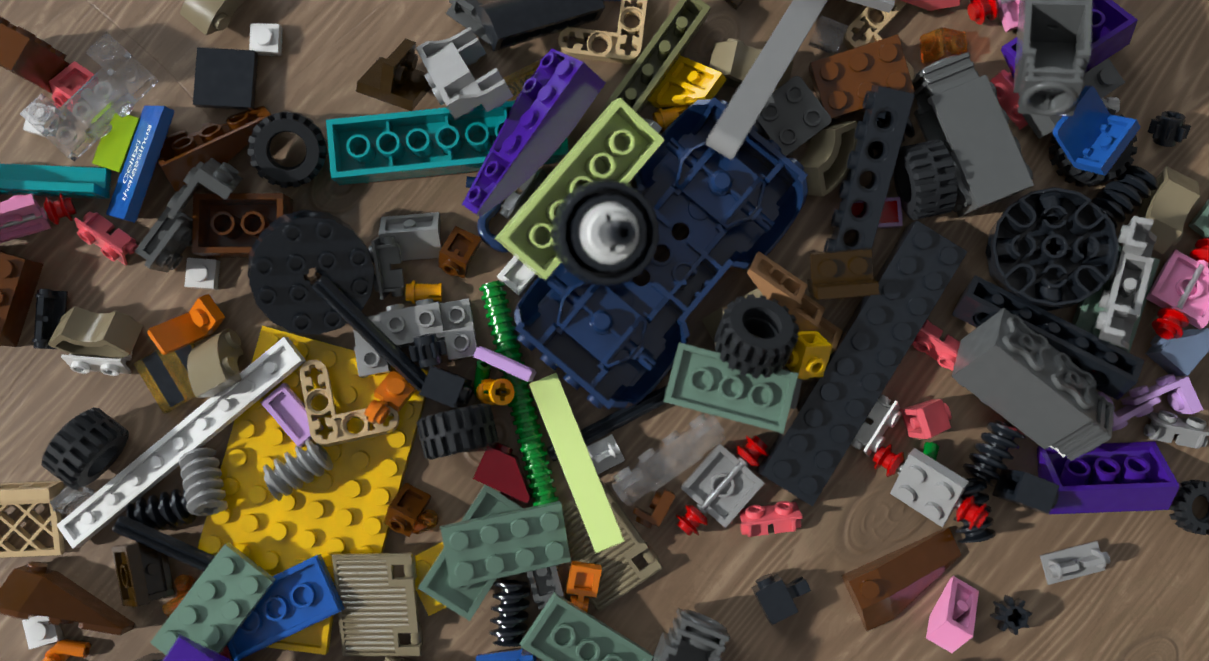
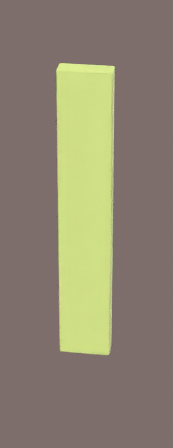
M554 373L530 383L529 386L595 552L598 553L624 542L558 374Z

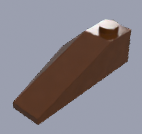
M264 105L254 108V110L231 115L224 124H213L211 121L202 124V130L188 134L186 130H182L167 136L160 152L158 163L175 192H179L183 185L188 186L183 181L191 169L196 167L200 161L205 164L209 159L213 158L221 164L223 162L228 163L250 143L248 142L249 137L252 135L255 126L262 119L271 115Z
M946 527L841 575L865 630L869 631L895 619L962 554L950 528Z
M29 562L28 565L14 568L0 587V614L25 620H28L30 615L49 617V624L55 625L79 622L78 627L81 629L122 635L132 630L135 625L134 622L60 572L47 569L48 565L45 563Z

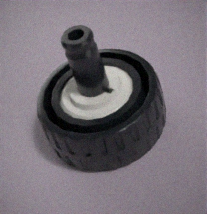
M599 180L576 188L563 199V202L556 209V215L552 220V246L557 253L559 262L574 277L594 285H619L640 275L643 269L651 263V259L657 250V243L659 242V223L656 219L655 210L652 209L648 199L639 190L618 181Z

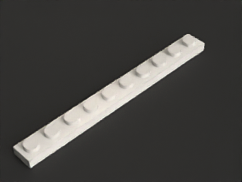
M287 337L280 339L240 373L242 379L240 382L210 397L59 522L57 527L72 549L80 548L124 512L127 509V504L136 502L137 499L141 498L179 466V459L185 453L204 446L302 365L306 360L292 341Z

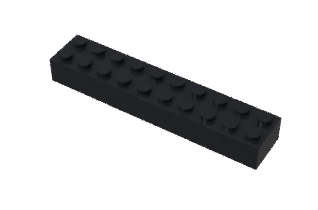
M917 220L905 228L874 279L879 282V295H868L862 298L844 327L836 350L830 355L824 376L813 378L798 402L796 409H794L787 420L784 433H779L768 451L769 456H765L756 471L757 473L811 506L814 505L968 251Z

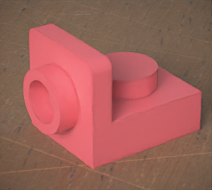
M76 61L49 81L53 101L60 108L69 109L75 114L81 112L79 101L100 84L98 76Z

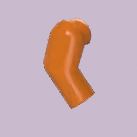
M68 639L60 640L46 652L45 658L42 661H66L70 656L86 658L90 652L91 644L89 642Z

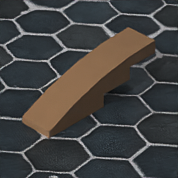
M758 252L747 271L749 277L763 296H767V299L771 301L775 299L779 301L778 304L780 306H786L789 309L788 313L796 318L795 324L799 325V331H818L832 345L831 355L836 350L843 331L822 317L826 309L825 307L804 294L808 286L806 283L761 252Z

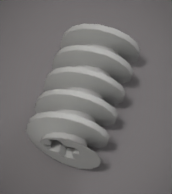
M307 439L305 441L306 451L297 445L295 447L296 457L286 452L284 453L286 463L283 464L276 458L274 459L276 469L273 470L268 465L263 466L266 485L278 501L282 499V494L285 496L292 494L293 488H302L303 481L310 483L313 481L314 475L317 477L322 476L324 468L326 470L333 469L332 460L323 446L315 445Z
M211 448L190 450L178 462L180 469H182L180 474L183 479L182 485L187 501L186 508L193 515H214L228 508L227 501L222 500L226 497L225 491L221 490L224 482L218 479L222 475L221 470L217 468L220 462L218 458L213 457L217 451Z

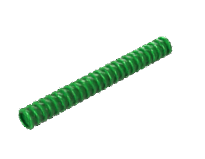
M493 281L481 285L479 291L484 294L481 299L486 302L483 307L485 310H488L486 318H490L488 327H492L490 335L494 336L495 339L492 343L497 347L494 351L525 365L524 361L521 362L523 354L519 353L518 350L521 346L516 342L518 335L514 334L516 326H512L514 318L510 317L512 310L507 306L510 302L505 298L507 291L503 290L505 282ZM499 369L504 375L501 378L509 380L514 386V398L508 404V407H512L513 412H510V415L514 416L515 419L512 423L517 427L515 434L519 435L517 443H521L522 448H519V451L523 452L524 455L521 459L526 463L524 470L528 471L526 479H530L531 484L528 487L533 491L530 494L531 498L535 499L533 506L556 502L559 500V497L555 496L554 493L557 489L552 485L554 478L550 477L552 469H548L550 461L546 460L545 457L548 455L547 451L543 449L545 442H541L543 433H539L538 429L541 426L536 422L539 418L538 415L534 414L536 406H532L534 398H530L529 393L532 391L527 386L530 382Z

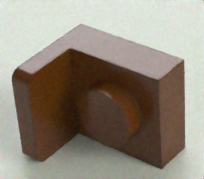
M455 226L439 252V268L451 276L465 278L468 265L481 245L482 238Z
M405 483L388 506L384 524L393 531L410 537L417 520L430 503L431 495Z
M666 488L663 489L662 493L656 491L649 504V508L653 509L651 514L635 506L632 510V513L637 515L635 521L650 529L652 525L660 527L676 496L675 493Z

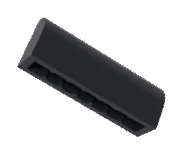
M497 0L476 7L493 51L557 33L566 28L597 21L605 9L602 0Z

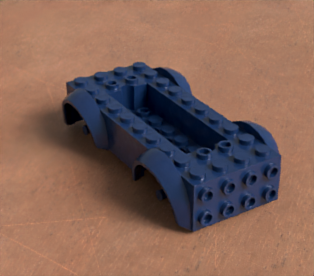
M713 97L712 100L700 99L691 104L660 135L665 139L664 142L634 176L638 187L637 190L648 199L656 213V219L659 223V242L657 246L666 247L670 253L669 259L665 262H658L652 257L651 263L648 267L644 268L650 274V281L647 285L638 286L633 282V279L611 286L590 284L574 277L560 263L546 280L538 277L515 308L514 316L517 325L515 330L520 333L517 339L529 350L533 351L537 347L544 353L540 359L554 371L558 367L565 371L567 374L563 379L576 390L581 386L590 393L587 399L600 410L603 406H606L608 409L611 406L619 408L633 407L656 388L672 369L678 343L687 344L690 334L685 321L689 314L730 266L749 269L758 252L767 256L790 229L805 203L808 194L806 181L808 175L804 172L805 168L796 159H788L780 152V146L775 141L769 138L765 140L757 133L758 129L754 124L732 160L705 145L709 135L729 104L725 100L719 101ZM677 223H683L689 229V235L684 240H677L672 236V227Z

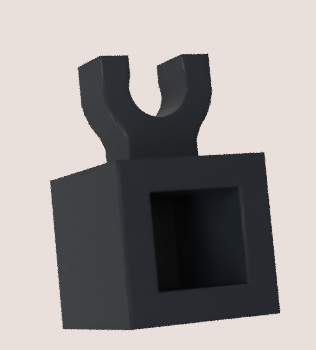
M771 573L757 579V585L751 587L771 625L799 612L793 599L811 591L806 579H803L802 576L785 585L778 574L773 576Z

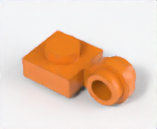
M391 370L374 391V397L380 401L372 400L364 414L368 416V421L375 424L377 422L382 424L390 413L388 407L390 406L397 412H400L416 389L399 373Z
M579 561L571 562L566 590L568 594L575 595H570L569 602L585 612L588 611L589 598L584 596L597 597L602 572L601 565Z

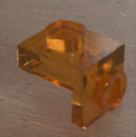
M941 27L921 35V62L929 64L949 56L966 53L968 45L966 32Z

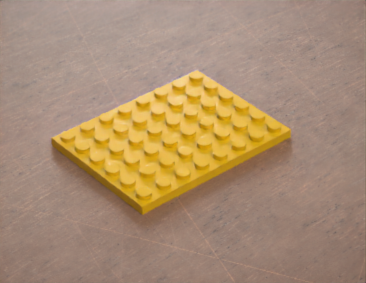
M262 326L251 363L280 339L287 337L304 357L305 362L318 360L326 366L329 372L336 414L365 409L374 399L380 401L374 397V391L389 373L368 375L365 378L359 377L355 350ZM300 365L234 420L220 468L222 475L218 478L224 482L221 490L225 491L226 497L222 500L227 501L228 508L223 512L206 516L197 548L216 556L225 544L230 543L271 576L321 554L335 585L332 554L383 553L390 527L384 524L388 506L401 489L418 429L416 422L421 418L426 397L420 395L419 391H415L400 412H398L399 425L394 432L324 447L332 460L333 469L326 470L324 468L322 476L317 477L314 475V479L310 483L303 481L302 488H293L292 494L289 496L282 494V499L278 501L266 485L263 466L268 465L273 470L276 469L274 465V459L276 458L283 464L286 463L284 456L286 452L296 457L295 447L297 445L260 402L281 384L287 383L305 404L300 380L302 365ZM312 368L311 374L306 375V377H311L315 389H326V385L320 387L318 383V375L323 374V372H318L317 368ZM421 369L426 375L428 374V370ZM323 395L316 396L311 402V407L316 411L324 410L328 405V398ZM388 415L383 422L384 427L389 426V421L394 419V416ZM325 417L317 418L324 427L317 435H321L326 440L329 438L328 434L333 432V429L327 427ZM353 418L347 423V430L353 434L361 432L364 428V421L360 418ZM368 421L370 424L369 431L375 430L373 423ZM313 439L310 440L315 445L317 444ZM306 444L302 447L304 451L307 450Z

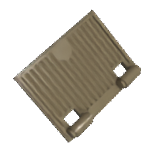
M600 480L624 542L596 553L575 499L562 507L571 562L579 561L599 564L602 567L597 597L587 596L598 612L663 569L658 556L648 542H645L618 504V500L602 480ZM640 553L648 563L641 570L632 559ZM571 562L564 563L570 572Z
M413 553L332 554L335 587L345 608L338 612L342 656H421L423 637L422 626L418 617L415 584L417 572ZM393 565H404L403 577H394ZM400 633H410L411 643L401 644Z

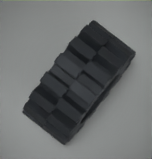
M1190 480V482H1181L1182 487H1179L1177 495L1173 500L1174 504L1169 508V510L1175 512L1169 514L1171 519L1177 520L1175 524L1180 528H1184V531L1209 535V507L1206 516L1201 519L1196 518L1192 512L1193 501L1198 496L1205 497L1209 506V481Z

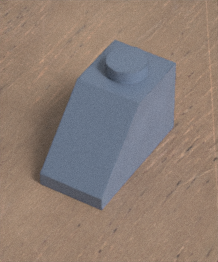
M1209 328L1183 330V336L1177 339H1164L1156 335L1150 342L1152 346L1145 354L1168 374H1174L1175 377L1188 376L1209 352Z

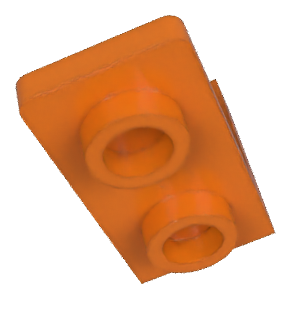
M206 294L197 299L188 313L151 327L147 334L163 355H167L213 335L225 319V316L211 296Z

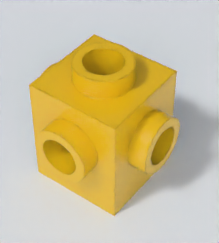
M799 331L797 334L799 335L798 341L785 366L791 372L798 373L797 378L807 380L809 378L823 377L829 362L832 345L818 331Z

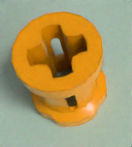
M503 378L496 380L484 379L477 386L476 390L477 398L481 403L500 406L508 405L514 398L515 393L512 383Z

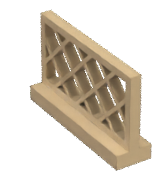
M62 481L0 483V505H2L0 507V520L11 528L4 537L0 535V548H4L0 549V558L51 556L65 553L63 534L57 527V524L62 521L59 497L60 494L64 493ZM39 504H50L51 516L46 521L33 511ZM9 505H15L24 512L17 522L4 512ZM27 517L40 526L33 536L20 526ZM44 530L53 537L54 547H45L37 540ZM14 532L27 541L21 549H16L7 541Z

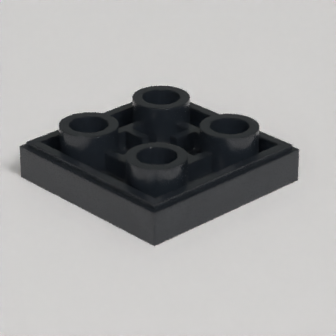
M197 47L193 105L202 108L254 110L258 53L255 50Z

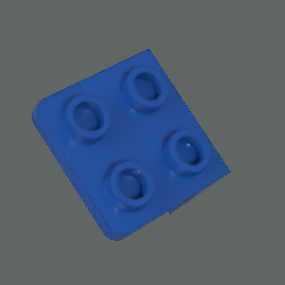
M1087 85L1080 93L1074 115L1062 116L1053 129V135L1074 168L1105 176L1141 126L1136 119L1111 115L1095 87Z

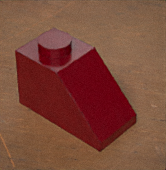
M499 442L496 443V446H487L473 479L528 504L531 499V492L518 457L511 454L513 449Z

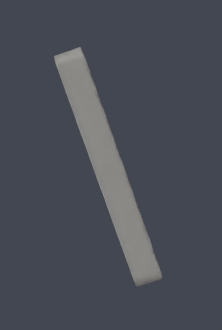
M828 0L792 1L718 120L705 145L731 160L734 158Z

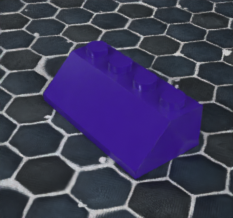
M1092 0L1091 56L1086 72L1130 44L1138 20L1113 0ZM1017 37L1001 48L1013 78L1015 75Z
M1156 442L1103 443L1093 451L1085 453L1073 461H1070L1067 456L1062 457L1055 449L1050 447L1045 450L1041 446L1037 448L1038 477L1060 485L1057 491L1059 494L1058 502L1051 509L1049 515L1169 510L1180 487Z

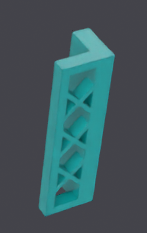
M0 164V194H32L33 196L59 197L60 193H62L64 197L110 199L112 171L107 168Z

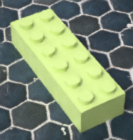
M621 98L612 101L494 239L539 278L546 280L560 264L557 253L552 246L551 230L556 209L563 202V199L576 188L593 181L613 180L628 184L665 139Z

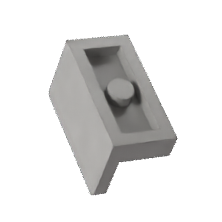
M439 212L381 217L379 227L380 243H384L383 238L395 236L396 242H399L401 261L439 258V252L442 248Z

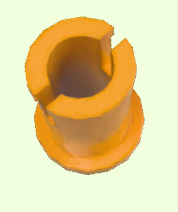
M676 106L665 110L658 108L657 112L652 114L653 121L657 122L662 127V130L665 131L679 114L689 106Z
M416 281L406 283V301H412V304L423 299H433V301L442 302V283L417 284Z

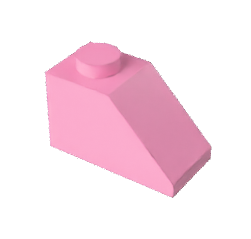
M952 576L929 616L926 639L950 653L955 652L970 640L974 634L979 590Z

